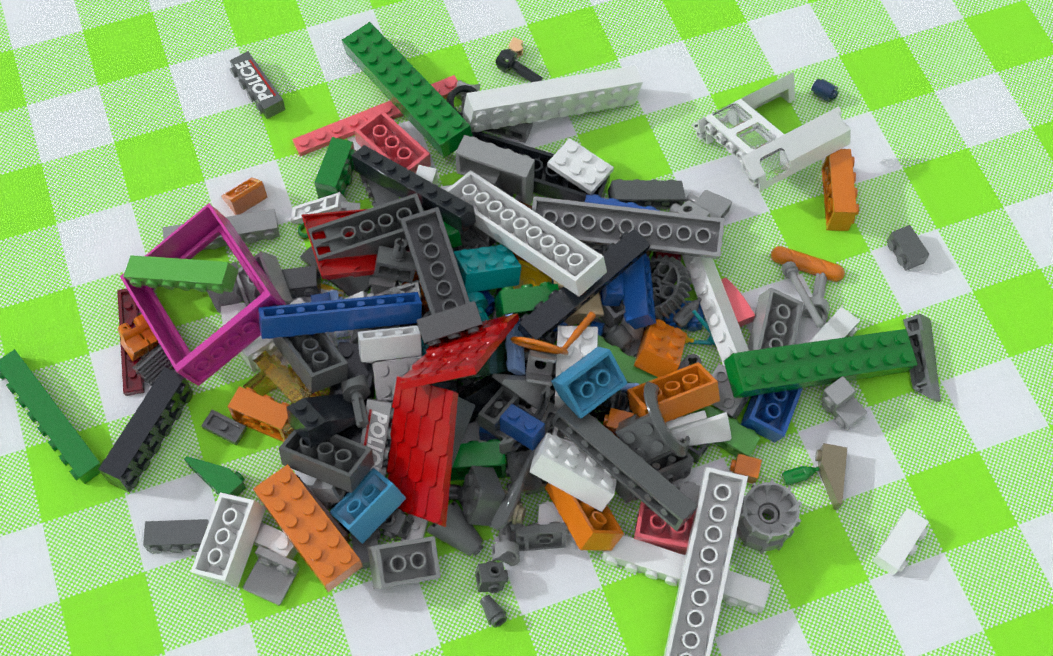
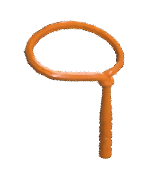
M590 311L563 347L526 337L513 336L510 340L518 346L531 350L568 355L567 349L595 319L596 314Z

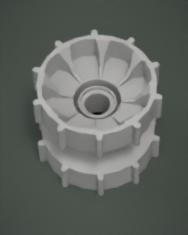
M773 479L770 482L758 485L753 483L751 489L743 498L736 531L739 538L744 542V547L749 546L760 551V554L774 549L779 551L785 540L793 535L794 526L798 527L801 522L799 519V507L802 503L797 501L795 495L790 491V486L786 488L781 484L774 483ZM762 514H768L771 520L764 519Z

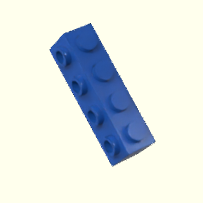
M645 254L623 272V303L626 311L624 319L634 329L656 323L650 258Z

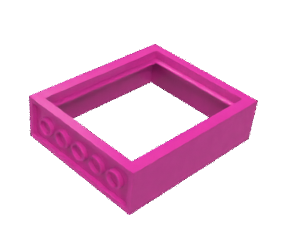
M210 203L145 255L148 257L192 259L221 235L261 294L197 348L190 352L153 290L155 288L145 285L135 287L130 284L129 280L123 277L124 273L120 276L176 372L197 386H200L261 336L258 307L286 305L231 222Z

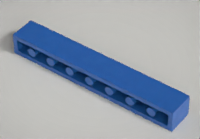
M418 292L258 307L259 329L262 339H273L277 337H293L296 335H313L315 333H332L335 331L417 323V319L421 318L422 302Z

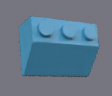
M602 347L595 348L551 381L559 397L579 418H583L628 384L610 349Z
M373 467L353 493L349 492L330 513L363 544L395 509L401 505L406 497L392 482Z

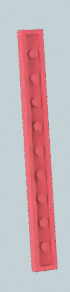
M453 75L431 85L446 99L450 91L456 88L458 80ZM387 101L296 137L292 141L301 157L328 146L332 137L346 139L355 135L354 130L381 109L392 119L401 117L403 114L391 101Z

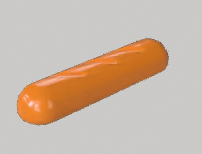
M776 246L771 251V259L778 264L783 265L786 262L792 261L796 264L799 271L815 276L817 273H825L827 280L833 282L841 281L845 276V270L839 264L783 246Z

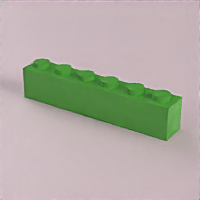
M130 255L123 277L129 280L130 284L135 287L145 285L155 289L164 287L169 290L174 288L184 291L196 289L200 292L209 290L223 294V292L233 291L239 270L229 262Z

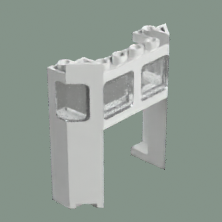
M794 72L690 125L696 130L697 137L707 145L713 142L714 137L729 153L737 157L738 161L742 163V171L748 176L749 183L759 191L849 145L851 141V129L849 125L842 121L839 106L786 134H783L754 110L780 96L789 103L794 101Z

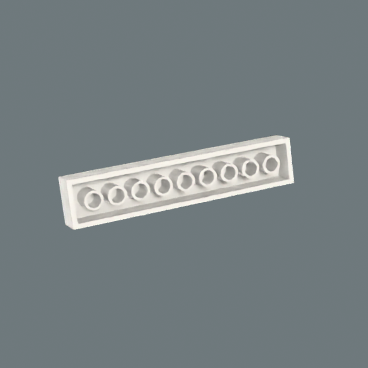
M636 65L471 92L466 94L462 116L470 125L472 132H481L487 129H498L500 127L532 123L539 120H549L568 115H579L585 112H597L608 108L614 109L620 106H630L635 104L643 81Z
M471 170L446 190L474 207L476 218L474 226L577 296L582 295L607 273L604 256Z
M710 467L704 469L697 500L698 507L694 514L664 656H710L748 476Z

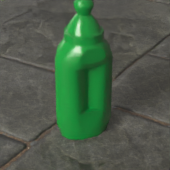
M811 466L796 467L784 471L782 478L785 485H793L808 480L820 468Z

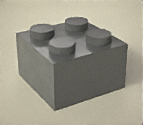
M471 466L468 474L465 475L464 484L458 491L457 497L468 524L491 526V522L505 497V492L494 468Z

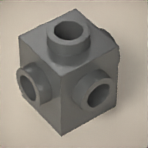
M396 508L378 528L383 530V535L394 539L397 536L406 540L414 521L404 515L405 512Z
M489 561L478 564L475 572L478 593H497L503 591L505 583L508 582V572L504 570L503 562Z

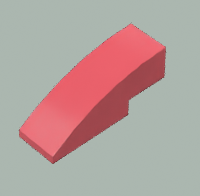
M727 278L721 279L739 326L742 327L752 323L755 314L745 298Z

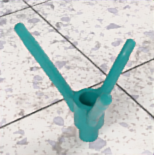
M693 310L692 313L710 333V336L707 340H694L693 343L689 342L686 344H713L716 346L704 313L702 318L696 310Z

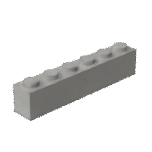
M275 209L226 217L244 243H254L259 240H272L280 237ZM183 224L163 227V239H166ZM220 235L203 250L217 249L228 245Z

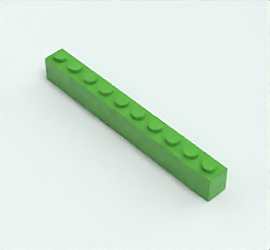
M598 335L597 347L610 349L627 383H638L640 385L658 378L635 367V357L626 355L619 347L608 344L604 338ZM706 406L686 415L705 410L707 418L722 414V411L715 407ZM728 417L731 440L715 442L714 444L735 457L738 454L750 456L761 437L754 430L746 429L740 425L736 419Z

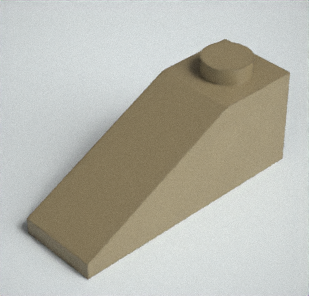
M823 443L820 450L817 449L815 461H818L819 474L833 509L839 510L843 504L847 447Z

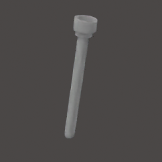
M792 261L786 262L781 267L784 276L791 279L815 325L818 328L823 327L824 323L797 276L798 268L796 264Z

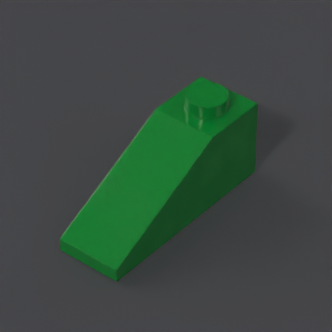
M188 456L184 458L187 465L218 495L224 493L239 496L246 489L243 482L245 478L238 471L234 473L227 467Z

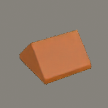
M253 177L221 195L235 215L242 214L268 198L263 182Z

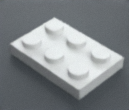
M570 138L547 162L549 168L589 195H592L614 169L613 166Z

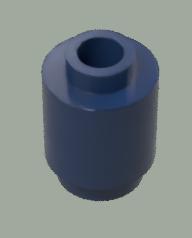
M818 78L811 88L814 95L827 102L834 101L839 94V91H837L838 87L824 79Z

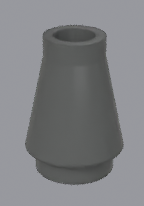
M490 595L484 596L480 600V604L483 607L488 624L494 628L501 626L507 620L506 611Z

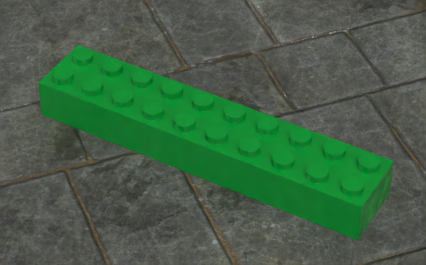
M368 22L342 39L346 54L443 158L458 149L464 135L473 137L471 127L463 117L371 22Z
M906 329L737 352L724 360L734 399L833 384L842 376L847 381L905 373L918 365Z

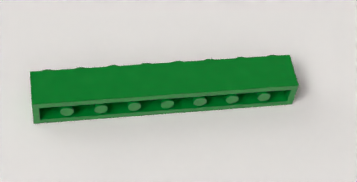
M14 349L0 359V378L2 381L7 379L9 382L6 385L12 394H18L19 397L16 400L23 409L25 407L29 409L27 415L33 423L38 421L40 424L37 427L44 437L49 436L51 439L48 441L49 445L54 451H60L61 455L58 457L64 465L67 466L69 464L72 467V470L69 472L75 480L81 479L86 484L99 475L101 472L98 469L101 463L17 351Z

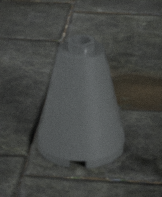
M454 500L448 505L446 527L433 523L426 530L432 536L468 556L472 554L476 556L483 549L481 545L483 539L474 526L468 524L462 509Z

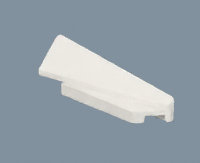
M704 410L666 422L667 427L678 441H681L682 438L685 440L686 436H689L690 446L730 441L732 438L726 412L707 418Z

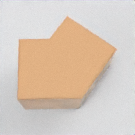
M513 37L509 43V49L518 53L517 58L523 56V41Z

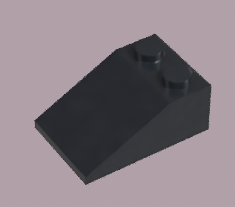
M341 394L306 397L286 407L289 425L311 448L356 424L353 406Z

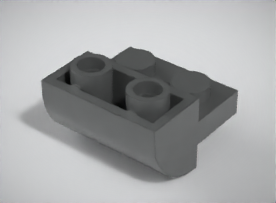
M531 449L505 454L512 483L517 479ZM529 471L521 493L529 495L545 491L548 482Z

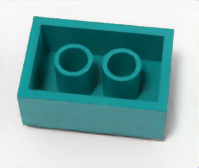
M500 244L498 246L469 250L463 249L453 252L467 293L519 285L522 266L513 252L504 245Z

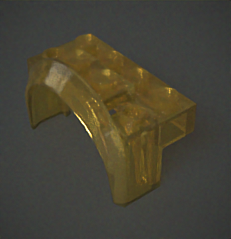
M266 350L253 360L261 371L243 386L245 389L249 387L255 390L261 396L278 388L292 404L302 398L322 396L320 391L311 393L291 367L283 366L275 354L271 356ZM289 423L282 428L287 436L294 431Z

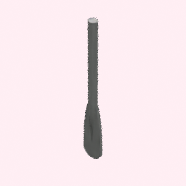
M549 412L544 422L545 435L552 426V420L555 416L553 412ZM535 449L533 451L530 450L517 479L507 492L491 522V526L495 530L504 528L515 510L525 479L531 468Z

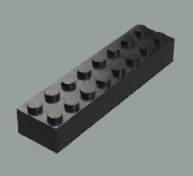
M472 132L473 137L480 141L493 143L497 147L510 149L514 153L527 155L534 159V193L553 199L585 202L586 195H589L588 193L547 166V162L555 154L484 132ZM610 175L593 194L604 198L609 185Z

